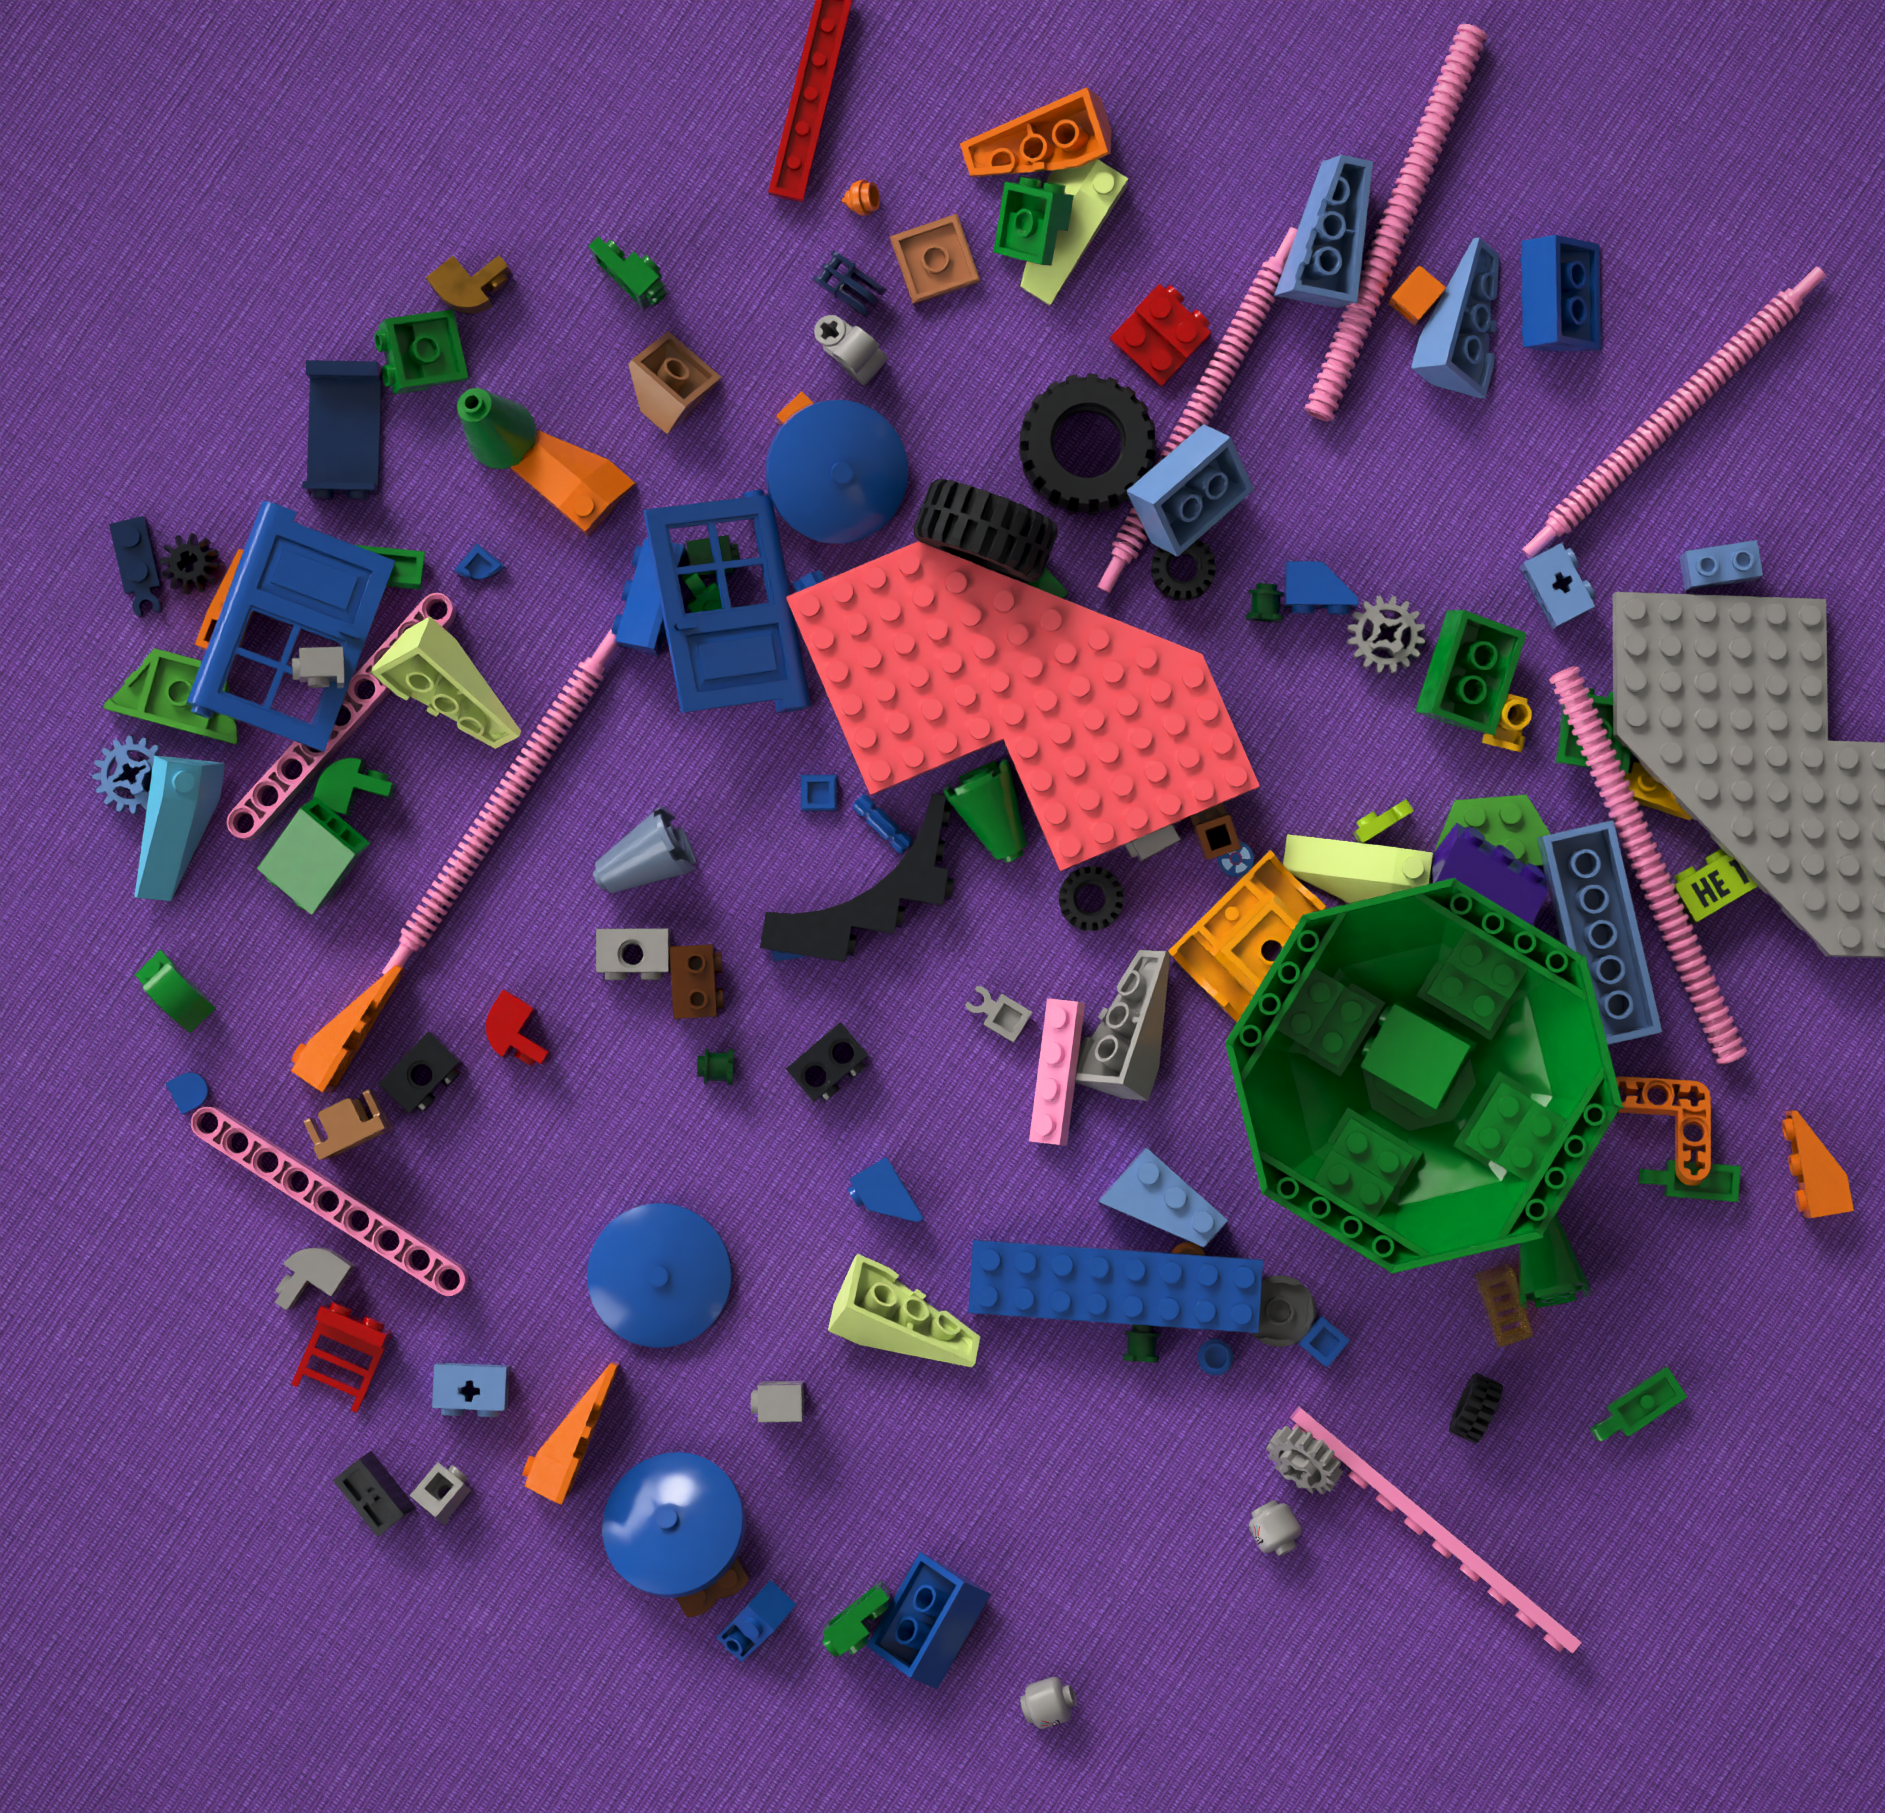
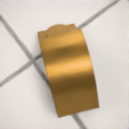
M498 255L471 277L458 260L452 256L430 273L426 279L450 308L461 313L474 314L483 312L493 306L485 294L489 290L494 293L501 289L508 282L507 276L512 272L505 261Z

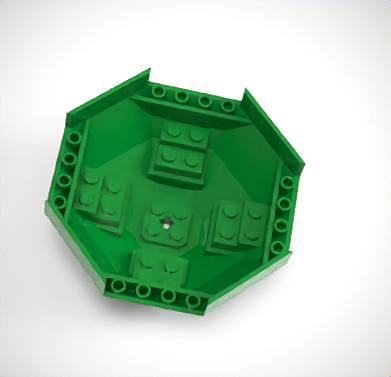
M1456 877L1302 915L1225 1041L1262 1195H1265L1383 1267L1390 1274L1544 1238V1232L1619 1109H1623L1586 956L1577 953L1456 880ZM1403 1001L1477 1043L1444 1107L1434 1109L1360 1067L1365 1057L1361 1056V1052L1369 1038H1376L1382 1026L1378 1024V1020L1387 1005L1393 1006L1394 1003Z

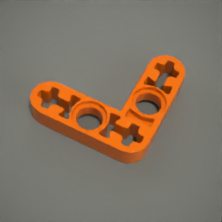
M1616 1077L1618 1087H1622L1625 1094L1635 1095L1638 1088H1642L1639 1098L1640 1104L1636 1103L1638 1096H1627L1625 1101L1622 1102L1623 1109L1620 1108L1619 1113L1675 1116L1676 1176L1686 1185L1694 1186L1702 1183L1709 1174L1711 1167V1096L1708 1088L1701 1082L1691 1080ZM1653 1088L1661 1089L1666 1094V1103L1663 1105L1651 1103L1647 1096L1648 1091ZM1674 1090H1678L1676 1097L1685 1098L1692 1091L1695 1092L1696 1098L1702 1099L1696 1106H1691V1102L1688 1099H1679L1676 1106L1672 1105L1675 1096ZM1687 1125L1698 1126L1703 1134L1702 1139L1697 1142L1689 1141L1684 1136V1127ZM1691 1151H1697L1695 1165L1702 1168L1698 1170L1696 1175H1691L1690 1169L1684 1168L1691 1159Z

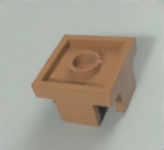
M373 1089L362 1092L373 1115L372 1119H369L360 1099L352 1100L346 1098L318 1113V1117L328 1136L326 1141L315 1118H308L303 1121L315 1145L313 1149L319 1160H330L394 1129Z

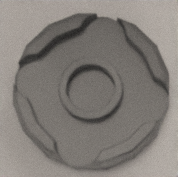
M1285 1275L1268 1276L1262 1279L1259 1332L1251 1334L1262 1343L1274 1347L1291 1346L1300 1341L1312 1328L1316 1316L1315 1301L1308 1288L1297 1279Z

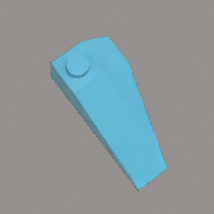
M154 755L134 897L165 901L172 900L220 800L225 763Z

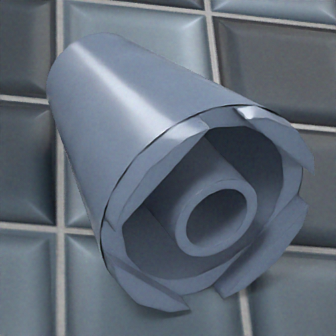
M661 806L655 809L595 862L596 870L593 871V876L600 889H607L610 893H616L688 874L696 870V867L692 865L696 863V857L683 828L677 830L670 821L674 820L675 816L666 807Z

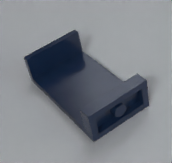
M306 360V375L310 379L307 481H302V489L307 493H312V498L318 500H332L334 494H348L347 499L369 500V495H379L382 367L378 362Z

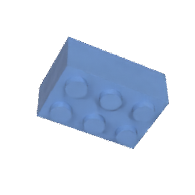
M1203 424L1131 486L1127 493L1150 542L1178 557L1249 495L1254 488L1231 437Z

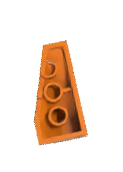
M1086 87L960 143L971 177L1079 168L1111 154L1112 130L1101 97Z
M537 430L536 442L532 450L529 448L523 456L524 460L518 465L510 467L511 470L588 537L636 484L610 460Z
M398 965L393 966L309 1039L306 1045L301 1043L291 1058V1062L295 1063L291 1071L319 1091L333 1093L406 969Z
M613 1361L608 1365L540 1448L536 1457L529 1455L522 1472V1476L527 1477L525 1487L561 1505L569 1498L620 1365L619 1363Z

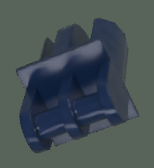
M833 250L830 262L828 264L824 263L821 266L824 270L819 277L814 276L812 280L833 295L835 299L839 298L867 318L870 311L847 294L845 290L847 289L866 304L875 307L879 300L870 291L854 281V277L879 295H884L887 289L859 270L854 262H850ZM841 264L848 268L844 276L836 271ZM832 276L839 281L835 288L827 283Z

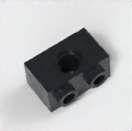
M428 1031L378 1084L409 1114H413L416 1110L423 1113L436 1100L433 1093L442 1084L448 1087L461 1074L458 1067L463 1061L433 1032ZM421 1065H427L432 1070V1079L424 1086L419 1085L414 1077L416 1069Z

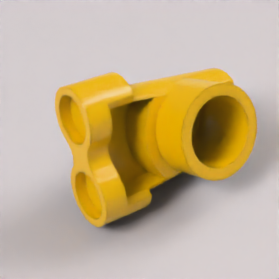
M1508 693L1495 735L1484 734L1482 743L1522 753L1526 739L1525 736H1522L1523 728L1529 724L1532 716L1531 709L1527 704L1528 698ZM1512 707V715L1508 718V711Z

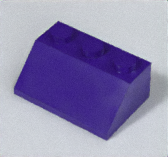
M1458 823L1454 825L1433 853V883L1456 877V880L1527 923L1533 924L1547 894L1546 877L1538 867L1530 863L1527 865L1515 859L1514 854L1502 845H1497L1496 847L1486 841L1485 837L1475 828L1470 826L1465 828Z

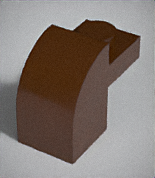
M1224 803L1189 817L1193 833L1205 860L1241 849L1231 816L1227 814Z

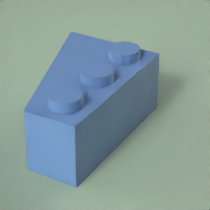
M1147 1148L1141 1151L1098 1200V1202L1202 1247H1205L1228 1221Z

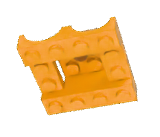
M1270 850L1167 952L1237 1023L1274 961H1268L1262 956V945L1266 941L1273 940L1278 942L1281 948H1283L1302 915L1328 908L1317 896L1305 888Z

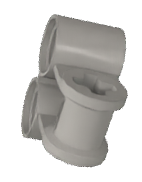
M827 315L822 317L815 325V338L823 346L826 353L842 364V368L864 386H867L889 359L879 349L880 345L868 333L856 325L851 327L840 317Z

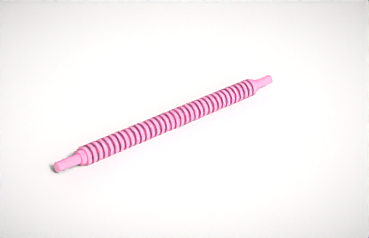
M1290 227L1275 257H1270L1268 262H1263L1261 266L1263 270H1259L1257 273L1258 278H1255L1252 283L1254 286H1251L1248 290L1250 295L1246 294L1244 298L1246 303H1241L1239 307L1241 311H1237L1235 314L1237 319L1232 320L1230 324L1232 327H1229L1226 331L1229 336L1224 335L1221 340L1224 344H1219L1217 349L1220 352L1214 353L1213 358L1215 360L1210 361V368H1207L1204 372L1207 377L1202 376L1199 381L1202 385H1197L1195 389L1198 393L1192 394L1191 399L1193 401L1188 402V409H1185L1182 413L1185 418L1180 417L1177 422L1180 426H1175L1173 430L1177 435L1171 434L1169 440L1172 443L1167 442L1165 445V449L1168 451L1162 450L1160 456L1163 459L1203 424L1208 426L1209 421L1207 419H1212L1214 415L1211 411L1217 410L1218 405L1216 403L1221 402V395H1224L1227 391L1224 386L1229 387L1231 383L1229 378L1233 379L1236 374L1233 370L1239 369L1240 364L1238 362L1243 361V354H1246L1249 350L1246 345L1251 346L1253 343L1251 337L1255 338L1258 333L1255 329L1261 328L1262 323L1260 321L1265 320V313H1269L1271 309L1269 305H1273L1275 302L1273 296L1297 229ZM1158 458L1155 464L1157 465L1163 459ZM1131 508L1129 512L1133 517L1127 516L1125 522L1130 526L1123 524L1120 528L1125 534L1118 532L1116 536L1121 543L1113 541L1111 545L1114 548L1111 553L1113 558L1097 588L1110 594L1125 564H1130L1132 558L1136 559L1138 557V552L1133 550L1141 551L1143 545L1138 541L1145 543L1148 538L1143 534L1146 531L1135 508Z
M1815 267L1792 290L1788 288L1785 292L1780 291L1776 298H1773L1769 304L1763 307V311H1759L1756 317L1749 321L1750 324L1747 323L1743 330L1736 333V337L1733 336L1729 343L1722 347L1723 350L1720 349L1716 356H1712L1709 362L1702 366L1703 369H1699L1696 375L1689 379V382L1686 381L1682 385L1683 389L1679 388L1675 392L1676 395L1673 394L1669 401L1663 403V408L1659 407L1655 411L1656 414H1652L1649 417V421L1646 420L1642 427H1638L1635 430L1636 434L1632 433L1628 437L1629 440L1626 439L1622 446L1615 450L1616 453L1612 452L1608 456L1609 460L1605 459L1602 462V466L1599 465L1595 469L1596 473L1592 472L1588 476L1589 479L1585 478L1581 482L1582 485H1578L1575 488L1576 492L1572 491L1568 495L1569 499H1563L1562 505L1558 504L1555 507V511L1552 510L1548 514L1549 519L1545 522L1546 527L1522 549L1523 553L1531 559L1554 537L1560 538L1564 533L1568 535L1572 531L1571 527L1575 528L1578 525V521L1581 522L1585 515H1589L1592 512L1591 508L1595 509L1599 505L1598 502H1602L1605 499L1604 495L1608 496L1612 492L1611 488L1615 490L1619 486L1618 482L1622 483L1626 479L1625 476L1628 477L1632 470L1639 467L1638 463L1642 464L1646 460L1645 456L1649 457L1652 454V450L1655 451L1659 444H1663L1666 441L1665 437L1669 438L1673 434L1672 431H1676L1679 425L1686 421L1685 418L1689 419L1693 415L1692 411L1696 412L1699 409V405L1702 406L1706 399H1709L1713 393L1720 389L1719 386H1723L1726 380L1733 376V373L1739 371V367H1743L1746 364V360L1749 361L1753 354H1756L1760 348L1766 345V341H1770L1773 335H1776L1780 328L1787 324L1786 322H1790L1793 319V315L1796 316L1800 312L1799 307L1803 304L1802 299L1826 277L1825 273L1819 267Z
M610 629L592 658L587 657L584 663L580 661L578 667L583 670L582 673L576 669L572 674L578 677V679L574 680L571 677L568 679L567 682L573 685L572 688L564 685L562 690L568 694L566 696L561 693L558 694L557 698L562 703L560 704L554 700L552 706L557 708L556 712L550 708L546 713L552 716V718L548 719L545 716L542 718L541 721L547 724L546 727L538 724L536 729L542 733L540 735L535 732L532 733L531 737L536 739V742L533 743L530 740L526 742V745L531 747L530 751L524 747L520 752L526 755L524 759L519 755L516 757L515 760L521 763L518 767L512 763L510 768L516 772L514 775L509 771L506 772L505 776L510 778V781L507 782L504 779L500 781V784L505 786L504 790L496 787L494 791L500 794L498 798L494 795L490 796L489 799L495 802L492 806L486 802L484 807L490 811L488 814L482 810L480 811L479 815L484 820L480 821L477 818L474 820V823L479 826L478 829L470 826L468 830L474 835L472 837L468 834L464 835L463 838L468 841V844L466 845L460 841L458 846L463 849L462 853L455 849L453 854L458 859L454 860L450 857L448 862L453 865L452 868L446 865L442 868L448 874L444 876L439 873L437 876L442 880V883L439 884L435 880L432 883V886L437 888L436 892L429 888L426 893L432 896L431 899L424 896L421 900L427 905L423 907L418 904L416 907L421 914L418 915L415 912L411 914V917L416 920L415 923L407 920L405 923L411 929L409 931L405 928L401 929L402 936L399 939L401 944L383 969V974L387 973L395 965L403 967L413 950L417 952L420 946L425 947L427 943L421 938L423 936L427 939L431 938L432 935L427 932V929L429 928L435 932L437 927L432 924L433 920L439 924L441 923L442 919L437 914L440 913L444 916L447 914V911L442 908L443 905L451 908L453 904L447 899L449 897L454 900L457 899L458 896L453 893V890L456 889L461 893L463 888L458 885L459 881L465 885L469 880L464 878L463 875L465 873L470 877L473 875L474 872L468 869L471 865L477 869L479 864L473 860L476 857L482 861L484 856L479 854V851L482 850L485 853L489 851V848L484 846L485 842L493 845L495 842L489 836L491 834L495 837L499 836L500 833L494 829L497 826L503 830L505 825L500 823V820L509 821L510 817L505 815L506 811L511 814L515 812V809L510 807V805L513 803L519 806L521 802L515 799L517 795L521 798L525 797L526 794L520 791L522 787L528 791L531 788L526 781L535 782L536 778L531 775L532 772L538 775L542 772L536 766L538 764L542 767L546 766L547 763L542 760V757L544 756L549 760L552 757L547 752L548 748L554 752L556 751L557 747L552 742L556 741L559 744L562 742V739L557 736L558 733L564 736L568 733L562 727L564 725L568 728L572 727L573 724L568 721V718L570 717L575 721L578 718L573 713L574 709L580 713L582 712L583 708L578 703L581 702L585 705L588 703V700L583 697L584 694L590 697L594 694L588 688L590 686L594 689L598 688L599 685L594 682V679L596 678L601 682L604 679L602 674L605 668L603 666L618 645L615 642L617 635L611 634L612 629Z

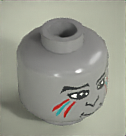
M1273 1500L1251 1513L1253 1519L1249 1522L1248 1528L1263 1553L1276 1551L1278 1557L1297 1548L1295 1540L1302 1534V1527L1288 1504H1278L1276 1500Z
M1050 1677L1030 1683L1025 1689V1695L1020 1698L1026 1721L1029 1724L1034 1723L1039 1729H1046L1068 1722L1072 1716V1707L1077 1706L1076 1695L1072 1686H1065L1058 1677Z

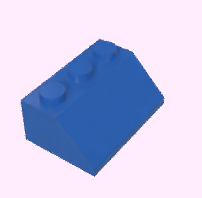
M1560 235L1521 241L1522 255L1520 262L1522 266L1521 300L1523 321L1521 333L1523 347L1540 351L1601 350L1600 245Z
M645 538L643 547L637 545L635 548L631 566L636 567L633 581L626 580L621 600L626 601L623 615H616L611 634L617 635L615 642L619 646L659 657L666 630L649 540ZM672 542L676 568L685 567L688 558L685 546ZM678 575L679 584H680L682 577H681V575Z
M919 1552L867 1647L910 1678L938 1689L991 1594L965 1576L928 1555Z

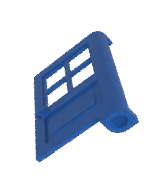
M764 490L745 492L742 494L743 498L652 508L643 511L681 713L773 700L776 713L801 711L812 707L796 621L786 600V597L791 594L775 510L770 496L764 495ZM753 519L760 557L723 562L716 524ZM707 525L714 563L676 568L669 529ZM761 565L768 603L731 608L724 569ZM716 571L723 609L685 614L678 575Z
M262 501L186 704L193 706L191 712L201 717L212 719L213 714H223L324 752L395 560L295 523L296 511L272 502ZM252 611L293 626L280 662L239 647ZM300 629L340 643V647H343L344 688L337 689L336 681L330 682V686L324 688L311 724L270 709L283 673L293 675L292 667L288 666L287 662ZM236 654L277 669L263 706L222 691Z

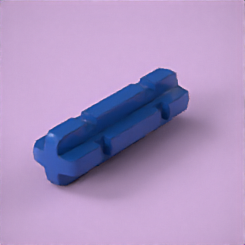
M861 795L853 803V810L861 817H866L865 821L886 841L889 840L891 842L890 845L898 853L906 851L913 842L912 838L906 832H901L898 829L899 826L880 807L876 808L874 806L875 803L867 795Z

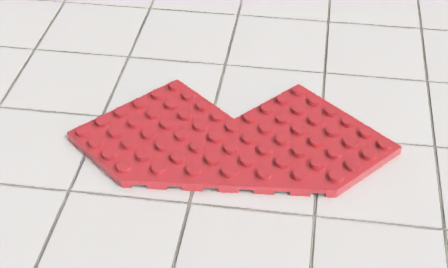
M920 541L786 597L870 796L995 743L1004 741L1058 869L1062 872L1260 787L1204 656L1201 653Z

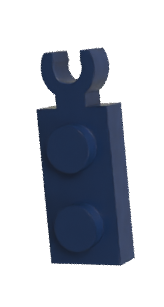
M141 516L109 524L124 592L127 595L136 594L132 606L135 615L139 618L143 617L142 605L146 601H151L154 611L161 613L162 603L158 597L153 595L152 591L154 588L162 587L146 517Z

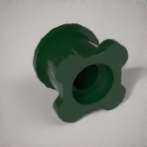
M1257 583L1256 590L1248 591V594L1252 595L1251 612L1246 614V620L1281 623L1283 621V615L1279 614L1280 597H1284V592L1277 591L1278 585Z
M705 1048V1056L698 1055L697 1077H704V1084L707 1085L708 1081H725L727 1085H733L734 1049H729L728 1053L709 1052V1049Z
M1132 1324V1330H1125V1335H1128L1127 1353L1123 1354V1360L1159 1362V1355H1156L1157 1337H1160L1161 1333L1155 1332L1154 1326Z

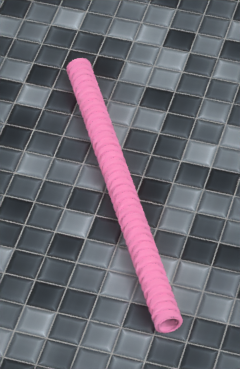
M1462 24L1457 28L1459 35L1454 36L1453 42L1455 45L1450 46L1449 52L1451 55L1446 56L1445 62L1447 65L1442 66L1441 73L1443 75L1438 76L1436 81L1439 85L1434 86L1432 90L1435 95L1430 96L1428 100L1430 106L1425 108L1424 113L1426 116L1420 120L1422 127L1417 128L1416 134L1418 137H1414L1412 140L1414 147H1410L1407 152L1410 157L1405 158L1403 162L1406 167L1401 168L1399 172L1402 177L1397 178L1395 182L1397 188L1392 189L1391 195L1393 198L1388 199L1387 202L1389 209H1384L1383 215L1385 219H1380L1379 222L1381 229L1376 230L1374 235L1377 238L1372 240L1370 244L1373 248L1368 250L1366 254L1368 260L1363 261L1362 266L1364 270H1361L1357 303L1347 305L1346 308L1348 310L1342 313L1341 317L1344 320L1338 323L1337 327L1340 330L1334 333L1333 338L1335 342H1331L1329 345L1331 352L1326 353L1325 359L1327 362L1322 363L1321 369L1323 372L1318 373L1317 379L1319 382L1314 383L1312 389L1315 392L1310 394L1308 398L1311 402L1304 407V410L1309 415L1317 419L1333 421L1335 417L1333 411L1339 408L1337 401L1343 398L1341 391L1346 390L1347 384L1345 381L1351 378L1352 374L1349 371L1354 369L1356 365L1353 361L1359 358L1360 353L1358 349H1362L1364 346L1362 339L1367 338L1368 332L1366 329L1371 328L1372 322L1370 319L1375 318L1376 312L1374 309L1379 308L1381 303L1378 299L1382 298L1385 294L1382 289L1389 284L1387 277H1391L1393 274L1391 267H1395L1397 264L1395 257H1399L1401 254L1399 247L1405 244L1403 237L1408 236L1410 232L1407 227L1412 226L1414 222L1411 217L1416 216L1418 212L1416 206L1422 202L1420 195L1425 194L1426 189L1424 185H1428L1430 182L1428 175H1432L1434 172L1432 165H1436L1439 160L1436 155L1441 154L1443 150L1440 145L1445 144L1447 140L1444 135L1449 134L1451 130L1449 124H1453L1455 120L1453 114L1458 113L1459 110L1457 104L1462 103L1463 100L1461 93H1466L1467 90L1465 83H1470L1472 78L1469 73L1474 72L1476 68L1474 63L1478 62L1480 58L1478 53L1482 52L1484 48L1482 42L1487 41V34L1476 26Z
M1575 666L1564 669L1552 675L1549 681L1556 686L1554 693L1559 694L1561 697L1558 700L1559 704H1564L1565 706L1563 710L1564 715H1569L1568 725H1573L1572 734L1577 735L1579 738L1576 743L1578 746L1582 745L1583 747L1581 751L1582 756H1587L1588 760L1585 763L1592 768L1590 775L1592 777L1595 776L1597 779L1594 784L1596 787L1601 788L1599 792L1600 797H1605L1606 801L1603 804L1606 808L1609 807L1610 809L1608 816L1615 820V828L1619 829L1617 833L1618 838H1623L1624 842L1621 845L1624 849L1627 848L1628 850L1626 857L1633 861L1630 866L1632 869L1637 870L1635 874L1636 879H1641L1642 883L1639 886L1641 890L1646 891L1644 895L1645 900H1650L1651 902L1648 906L1649 909L1655 911L1653 915L1654 920H1659L1660 924L1657 927L1659 931L1664 932L1662 936L1663 941H1668L1669 943L1666 947L1667 950L1673 952L1671 956L1672 961H1677L1678 965L1675 968L1677 972L1682 973L1681 981L1687 984L1684 988L1685 991L1691 993L1689 997L1690 1002H1695L1696 1006L1693 1009L1696 1013L1700 1014L1699 1022L1705 1025L1702 1028L1703 1032L1709 1034L1707 1038L1708 1043H1713L1714 1047L1711 1050L1714 1054L1718 1055L1716 1061L1722 1065L1736 1061L1745 1055L1747 1049L1745 1046H1741L1742 1037L1736 1035L1738 1028L1732 1026L1734 1019L1727 1014L1729 1007L1723 1005L1725 998L1718 994L1721 989L1718 985H1714L1716 978L1709 973L1711 966L1705 964L1707 957L1700 953L1703 948L1700 944H1696L1698 937L1691 932L1693 925L1688 924L1686 921L1689 919V916L1682 912L1685 907L1682 903H1678L1680 896L1673 891L1675 884L1670 883L1668 880L1671 878L1670 873H1665L1664 871L1667 867L1666 864L1660 862L1662 855L1655 850L1657 843L1652 842L1650 839L1653 834L1646 830L1648 827L1647 821H1642L1643 811H1638L1639 802L1634 801L1632 798L1635 793L1633 790L1629 791L1628 789L1630 785L1629 780H1624L1625 770H1620L1621 761L1619 759L1616 760L1614 757L1617 752L1615 749L1611 750L1610 748L1612 741L1605 736L1608 733L1607 729H1602L1601 727L1603 723L1602 718H1597L1596 716L1599 712L1598 709L1592 707L1594 700L1587 695L1590 692L1589 688H1584L1582 684L1585 682V679L1578 675L1581 670Z

